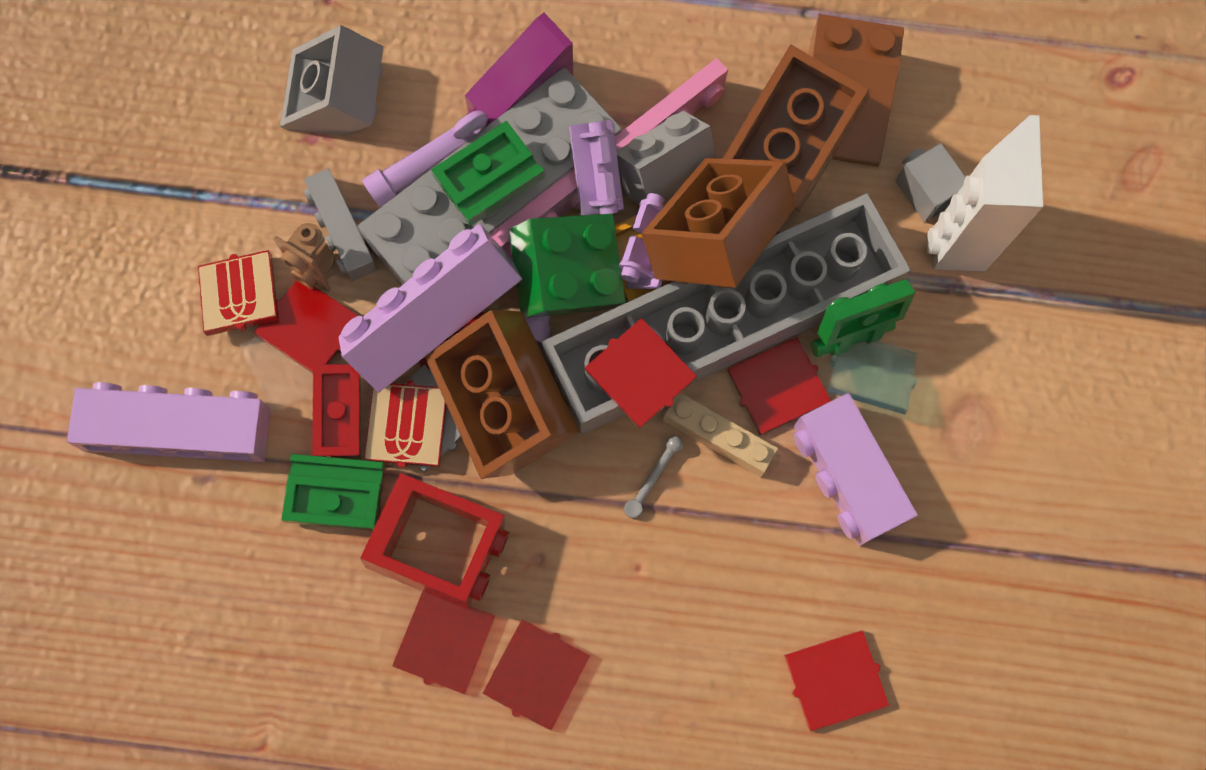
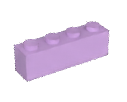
M481 223L472 230L466 229L461 231L451 240L447 250L435 259L430 258L422 262L415 269L413 277L399 288L393 287L386 291L379 298L376 307L363 317H354L344 326L341 335L338 336L342 357L378 393L381 392L521 281L522 278L514 261Z
M97 382L93 384V389L75 388L67 443L85 452L265 462L271 409L261 399H258L257 394L247 391H231L230 397L213 396V392L199 388H186L184 394H169L167 389L158 386L141 385L138 392L122 391V387L116 384Z

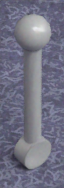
M671 436L667 439V449L634 500H629L625 504L624 512L629 518L633 519L641 515L642 503L674 453H678L683 449L684 442L679 436Z

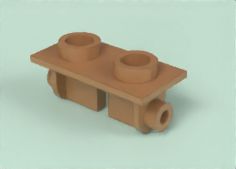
M312 223L302 224L295 230L287 242L275 236L274 241L283 253L280 259L292 269L290 272L291 276L309 289H313L316 284L329 293L331 288L325 277L334 267L335 256L325 242L320 228Z

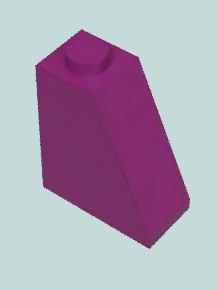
M545 12L529 25L465 94L467 114L476 110L485 112L488 118L485 127L565 67L573 75V43Z

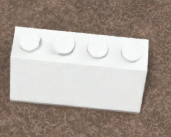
M1029 115L986 154L972 174L966 176L962 188L957 194L952 196L950 205L945 212L940 213L937 223L933 228L929 229L927 234V253L933 254V269L985 272L1043 208L1039 115Z

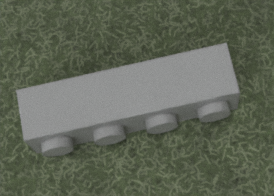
M325 169L305 178L304 181L308 189L303 190L310 206L313 204L317 206L318 212L314 213L320 227H326L330 234L325 236L331 251L337 250L340 255L336 262L342 274L348 273L353 282L377 271L330 169Z

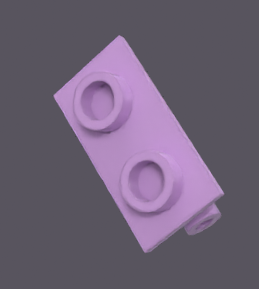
M613 120L570 125L569 131L581 215L610 214L623 210Z
M649 193L646 199L641 200L633 226L634 230L641 234L661 211L665 201L662 196ZM631 236L623 259L619 264L622 270L620 277L627 281L626 288H660L663 280H658L654 277L643 238Z

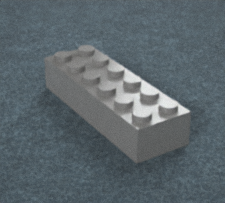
M565 67L440 162L442 163L507 120L533 154V158L538 165H541L545 170L544 179L470 227L464 216L457 210L434 179L432 171L429 170L357 225L366 246L401 286L413 277L415 269L422 262L430 258L435 259L447 250L451 240L458 233L466 229L472 230L481 223L490 234L574 169L569 131L570 125L613 120ZM613 120L614 136L621 132V128Z

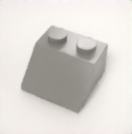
M339 25L292 49L280 127L293 131L349 135L371 126L377 112L375 102L378 82L383 71L381 64L383 46Z

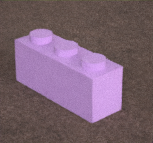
M849 393L798 419L793 426L796 430L793 433L795 444L805 458L810 456L818 470V473L815 474L816 482L826 498L832 497L841 512L837 515L838 522L850 540L855 538L858 545L861 546L918 516Z

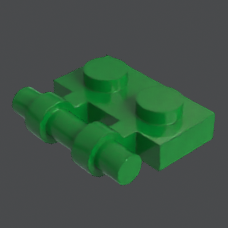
M904 279L890 285L882 283L876 285L867 293L850 299L842 297L827 306L819 327L818 335L820 338L810 342L813 355L815 357H821L826 354L837 356L847 352L851 345L862 341L867 344L882 339L884 333L894 330L896 322L904 319L916 293L908 280Z

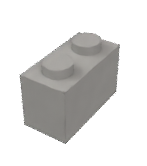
M684 110L668 117L662 124L644 135L635 137L629 144L616 151L624 193L639 205L641 200L646 199L649 193L662 196L665 199L664 203L669 201L705 158H717L710 125Z

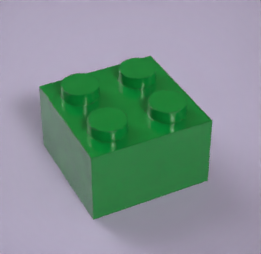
M613 213L532 218L508 229L512 258L522 278L516 286L520 311H522L525 318L601 311L626 303L623 281L620 277L621 268L619 267L620 260Z

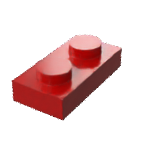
M350 364L313 365L312 456L361 457V375Z

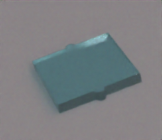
M862 341L851 345L847 352L837 356L833 355L830 360L833 370L828 392L840 396L849 393L853 400L905 415L908 410L911 390L914 389L917 380L913 378L917 353L878 341L872 343Z

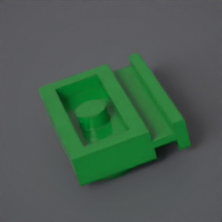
M507 120L431 169L434 179L457 210L461 212L470 227L545 178V170L541 165H538L533 158V154Z
M291 454L290 474L287 477L281 518L283 522L374 530L380 512L383 489L382 480L383 472H385V464L383 462Z

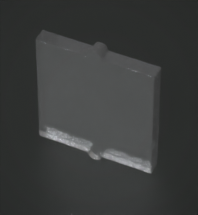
M257 336L239 344L272 414L301 400L304 402L311 400L313 395V373Z

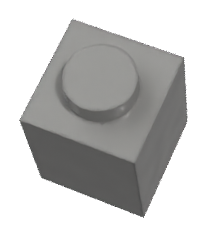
M940 143L928 151L922 147L908 155L902 161L904 167L895 182L922 220L926 222L947 209L952 196L957 194L962 188L966 177Z

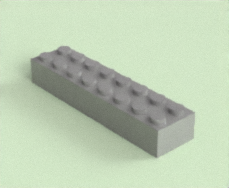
M867 193L775 235L736 288L671 282L542 341V354L580 434L583 435L626 415L584 368L609 347L608 342L611 338L617 340L639 319L642 318L696 374L697 379L692 382L695 383L821 324L827 306L842 297L850 299L859 296L882 283L890 285L904 280L911 270Z

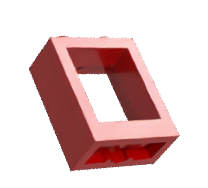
M400 473L360 559L365 568L468 610L473 599L481 601L491 578L490 574L485 573L492 556L497 558L501 556L510 532L503 530L505 527L503 514ZM418 499L486 526L460 586L391 558Z

